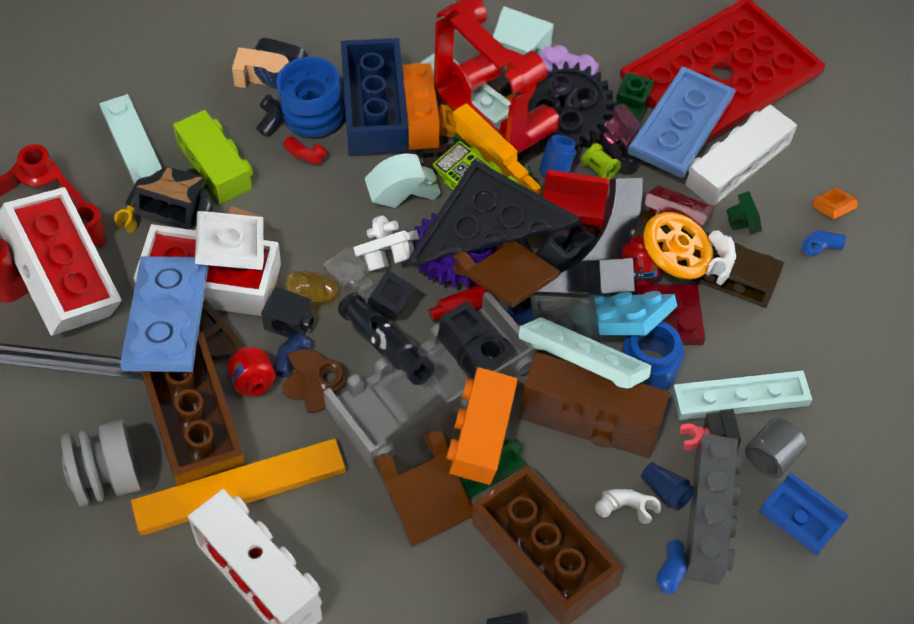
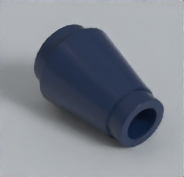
M654 462L648 464L641 474V479L645 481L667 508L673 507L677 511L681 510L694 493V488L689 485L690 481Z

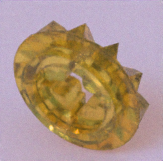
M303 270L302 272L294 271L291 275L287 276L286 288L290 292L310 298L312 302H324L335 298L337 295L338 287L336 286V281L329 279L326 274L321 275L316 271L309 272Z

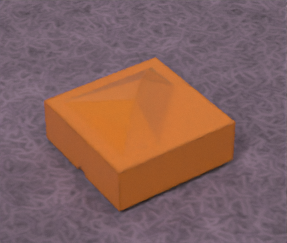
M836 187L813 198V208L834 220L857 209L858 199Z

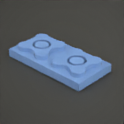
M682 66L630 144L628 154L683 178L733 99L736 89Z
M141 256L120 361L122 371L193 372L209 265L195 264V257Z

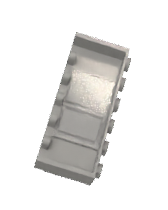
M489 291L484 293L482 308L477 312L488 323L487 332L495 328L501 337L509 341L514 352L513 358L495 369L494 372L512 377L527 373L531 368L537 349L532 347L530 343L519 339V325ZM439 324L431 328L429 341L419 347L417 346L419 353L422 356H427L435 364L433 375L424 384L413 385L406 378L404 371L395 369L382 357L375 363V374L365 380H362L358 374L352 375L347 380V391L336 397L330 388L324 391L326 409L371 469L375 467L373 460L376 456L385 453L393 458L398 451L409 444L413 445L419 442L427 431L435 426L442 427L447 424L454 414L458 412L459 408H466L467 399L462 398V393L468 377L459 367L454 357L437 339Z

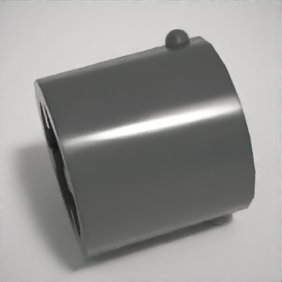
M775 417L749 442L745 448V453L749 462L762 474L771 478H779L802 454L807 444L803 434L795 425L783 418Z

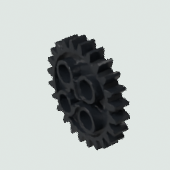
M567 61L564 62L563 69H558L557 65L552 63V71H547L546 79L537 84L529 100L527 110L528 113L544 104L552 107L559 116L558 130L539 141L542 149L546 147L547 142L551 140L553 135H563L575 141L574 148L579 152L580 143L591 147V137L600 141V130L608 132V122L613 121L612 111L615 110L613 91L608 90L607 80L601 81L600 72L592 75L591 66L586 67L582 71L580 70L579 62L575 64L573 69L569 68ZM558 88H566L563 91H556ZM583 100H591V101H592V102L586 103V104L581 103V101H583ZM568 123H576V124H577V125L574 126V127H566V126H565V125L568 124Z

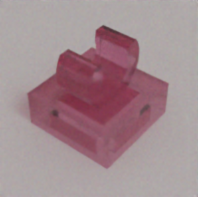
M624 103L613 108V119L605 123V127L609 131L605 132L603 136L610 144L621 140L626 147H629L639 132L640 122Z

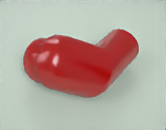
M293 136L287 137L283 142L284 149L295 158L313 165L323 163L322 160L327 156V151L320 144H315L310 150Z

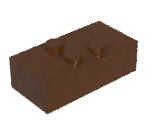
M200 332L198 333L193 372L141 371L176 486L245 466L244 454L204 334Z
M536 352L524 385L519 419L590 440L593 444L600 447H613L650 459L670 392L642 383L631 388H622L616 386L613 381L574 363Z
M528 465L472 504L473 526L560 624L572 623L620 585L623 568L620 563Z

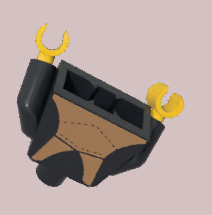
M163 167L153 175L136 181L125 202L127 205L126 209H121L115 213V223L120 229L126 221L125 229L128 233H132L137 228V222L133 216L135 213L183 229L190 230L193 227L196 230L198 211H213L210 192L205 189L206 180L193 168L181 171L171 167Z

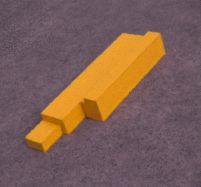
M467 103L453 111V120L456 121V133L471 147L477 148L488 163L490 161L496 163L504 176H512L520 185L540 195L541 186L529 176V172L517 161V150Z

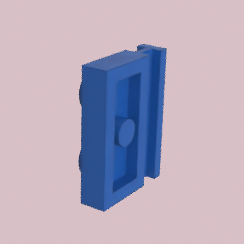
M791 472L759 510V513L816 556L819 555L849 516Z

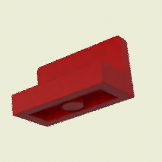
M547 170L543 197L580 217V221L583 224L602 227L610 180L602 177Z

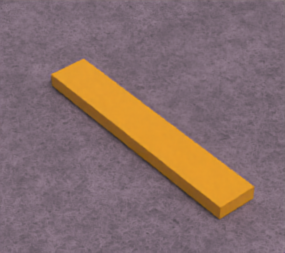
M334 438L131 500L139 534L143 536L189 522L188 515L222 489L231 498L238 496L247 504L344 474L346 470L336 439Z

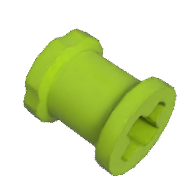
M599 143L593 144L581 158V165L586 168L590 167L599 177L608 178L609 180L617 174L621 167V162L608 156Z

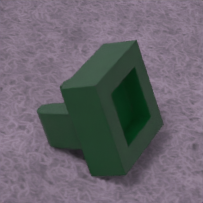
M750 191L739 194V204L726 210L732 230L748 228L750 235L761 232L760 215Z

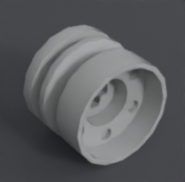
M123 419L100 424L98 442H92L86 429L79 430L80 447H77L72 433L61 435V462L68 487L72 490L80 507L90 505L88 488L93 489L98 502L104 501V484L111 483L118 497L141 490L133 449Z

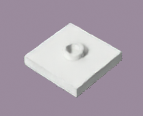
M198 211L195 264L262 270L264 262L263 217Z

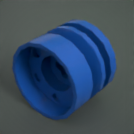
M307 56L287 63L279 71L276 84L285 125L291 132L302 137L315 138L327 135L339 127L344 119L345 108L341 94L339 73L330 61L321 57Z

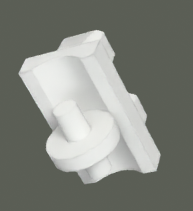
M377 216L373 219V228L367 229V236L369 238L376 237L377 239L353 247L355 255L364 256L369 271L389 267L385 250L392 249L395 263L405 262L414 251L413 241L419 240L417 230L411 232L401 231L392 234V231L399 228L397 221L389 222L385 216Z

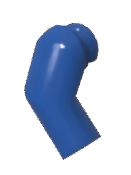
M816 230L803 240L801 244L802 250L808 256H815L826 248L843 250L846 236Z
M672 540L667 543V559L657 573V584L660 586L661 591L666 594H673L679 589V582L687 571L684 545L678 540Z

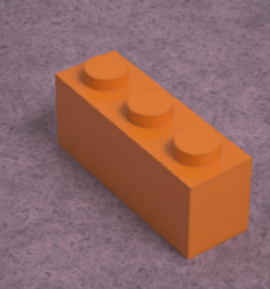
M431 63L402 65L408 120L409 150L439 148V114Z
M478 367L474 379H466L462 398L467 399L466 408H459L454 425L455 429L460 430L458 440L451 439L446 456L447 460L452 461L449 474L488 485L491 484L497 471L518 378Z

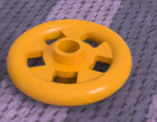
M674 212L659 213L647 222L643 234L645 248L650 258L660 269L680 279H696L706 274L708 266L713 260V248L707 234L696 222ZM667 225L671 231L665 234L660 228L661 226ZM681 229L689 233L692 236V239L686 233L682 232ZM658 242H663V252L660 249ZM694 248L700 251V259L693 256ZM686 260L687 266L679 265L677 262Z

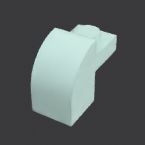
M400 154L387 158L365 177L372 202L395 209L410 194L430 200H435L441 194L433 169L421 166L418 155Z

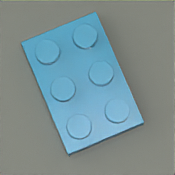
M651 291L643 295H632L631 292H621L616 295L604 296V293H592L586 296L585 301L579 306L569 310L568 315L557 324L581 335H647L677 307L675 294H661L659 291Z

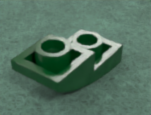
M626 72L618 89L614 104L615 110L612 111L613 121L608 122V124L620 126L630 139H633L649 100L654 80Z

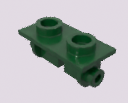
M508 438L503 441L497 471L490 485L459 477L468 498L477 495L527 465L520 455L523 448L517 439L511 441Z

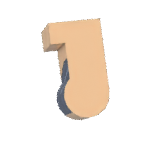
M239 47L232 66L234 87L246 88L247 83L250 82L267 84L269 87L277 89L276 79L278 73L289 61L284 55Z

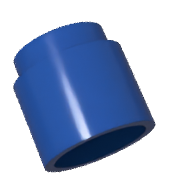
M661 321L647 335H626L621 352L651 365L649 378L640 383L669 391L677 378L684 357V346L678 332L668 323ZM641 350H651L659 353L663 357H650L644 354Z

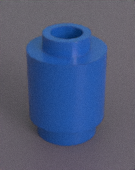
M553 135L551 140L547 142L539 167V171L543 174L544 179L546 178L547 170L570 172L576 154L574 140L563 135Z

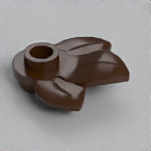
M304 349L289 353L290 362L296 372L283 383L280 388L281 393L293 400H305L308 413L324 410L326 408L324 391L330 388L334 393L343 387L346 381L345 368L336 360H325L315 350ZM328 372L334 373L336 376L331 382L323 379V376Z

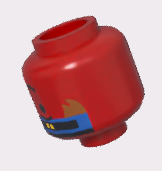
M643 236L630 238V242L622 247L621 258H633V267L636 273L634 285H649L651 280L661 276L662 269L650 258L645 248Z
M243 347L237 350L227 363V372L235 391L242 396L253 397L262 395L271 388L275 381V371L267 353L260 348Z

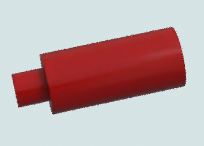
M476 285L437 301L436 307L428 310L429 316L433 322L439 320L440 316L466 301L475 310H479L482 308L483 294L488 291L482 286Z

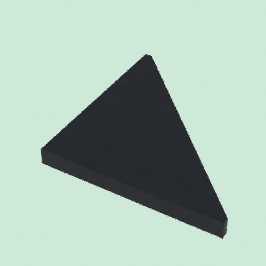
M474 159L407 261L410 265L416 266L452 257L453 254L460 250L468 253L577 226L580 223V217Z

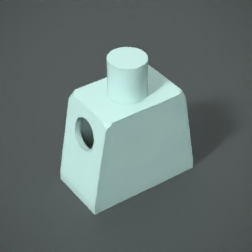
M504 6L493 37L506 49L516 51L522 55L529 51H535L540 56L544 47L551 45L554 24ZM506 66L501 68L502 72L507 70Z

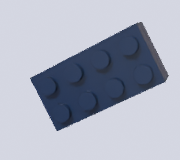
M399 38L341 41L348 155L408 152V120Z

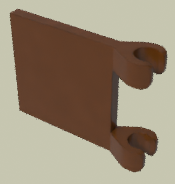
M516 241L492 246V248L498 251L478 264H475L471 257L463 250L452 255V259L457 262L453 265V271L456 274L468 276L511 308L560 276L559 270Z
M431 430L424 434L425 442L433 458L400 474H397L394 461L390 455L382 453L373 460L412 547L472 518V507L459 476L449 474L452 461L446 459L448 448L441 431Z

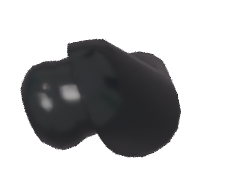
M266 95L260 102V108L266 111V115L256 127V130L265 137L270 135L283 115L281 102L278 99L275 100L271 95Z

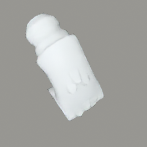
M713 231L708 237L711 245L715 247L717 254L721 258H714L710 262L706 275H718L719 277L716 282L722 285L729 277L734 260H736L735 245L731 236H724L720 231Z
M632 489L602 492L601 500L595 504L596 513L603 518L608 517L612 511L620 509L622 506H630L637 510L638 520L643 524L652 522V517L646 512V509H651L655 513L661 512V504L656 497L648 496Z

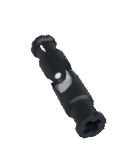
M350 293L340 301L338 313L345 320H350L354 330L375 347L395 369L404 371L406 378L413 385L424 384L433 375L435 364L427 356H422L417 346L394 327L378 310L372 306H367L365 300L358 293Z

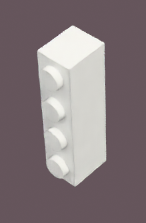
M770 104L761 112L755 111L747 123L742 127H735L728 135V138L723 142H716L704 157H697L687 170L689 175L686 186L707 203L715 206L791 143L797 124Z

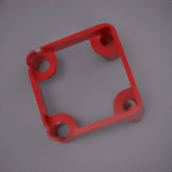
M459 0L436 14V18L438 19L442 16L444 18L435 22L434 86L444 103L452 111L467 103L517 150V154L558 130L559 116L552 107L542 104L527 113L529 100L537 84L547 77L546 65L539 54L535 51H529L522 55L516 51L504 48L481 26L487 20V12L481 0ZM455 29L479 52L476 56L459 65L453 61ZM506 66L507 72L505 76L510 82L512 92L520 91L521 93L511 98L508 119L506 118L501 121L499 130L472 103L471 98L472 91L499 77L502 73L501 68Z
M30 144L22 148L17 155V162L7 173L0 176V196L18 187L19 183L33 187L45 185L56 179L60 188H66L81 220H91L89 223L84 224L93 244L97 243L98 248H102L106 243L107 236L98 208L93 204L86 203L50 158L44 146ZM0 239V302L9 303L28 294L29 290L13 260L7 243Z

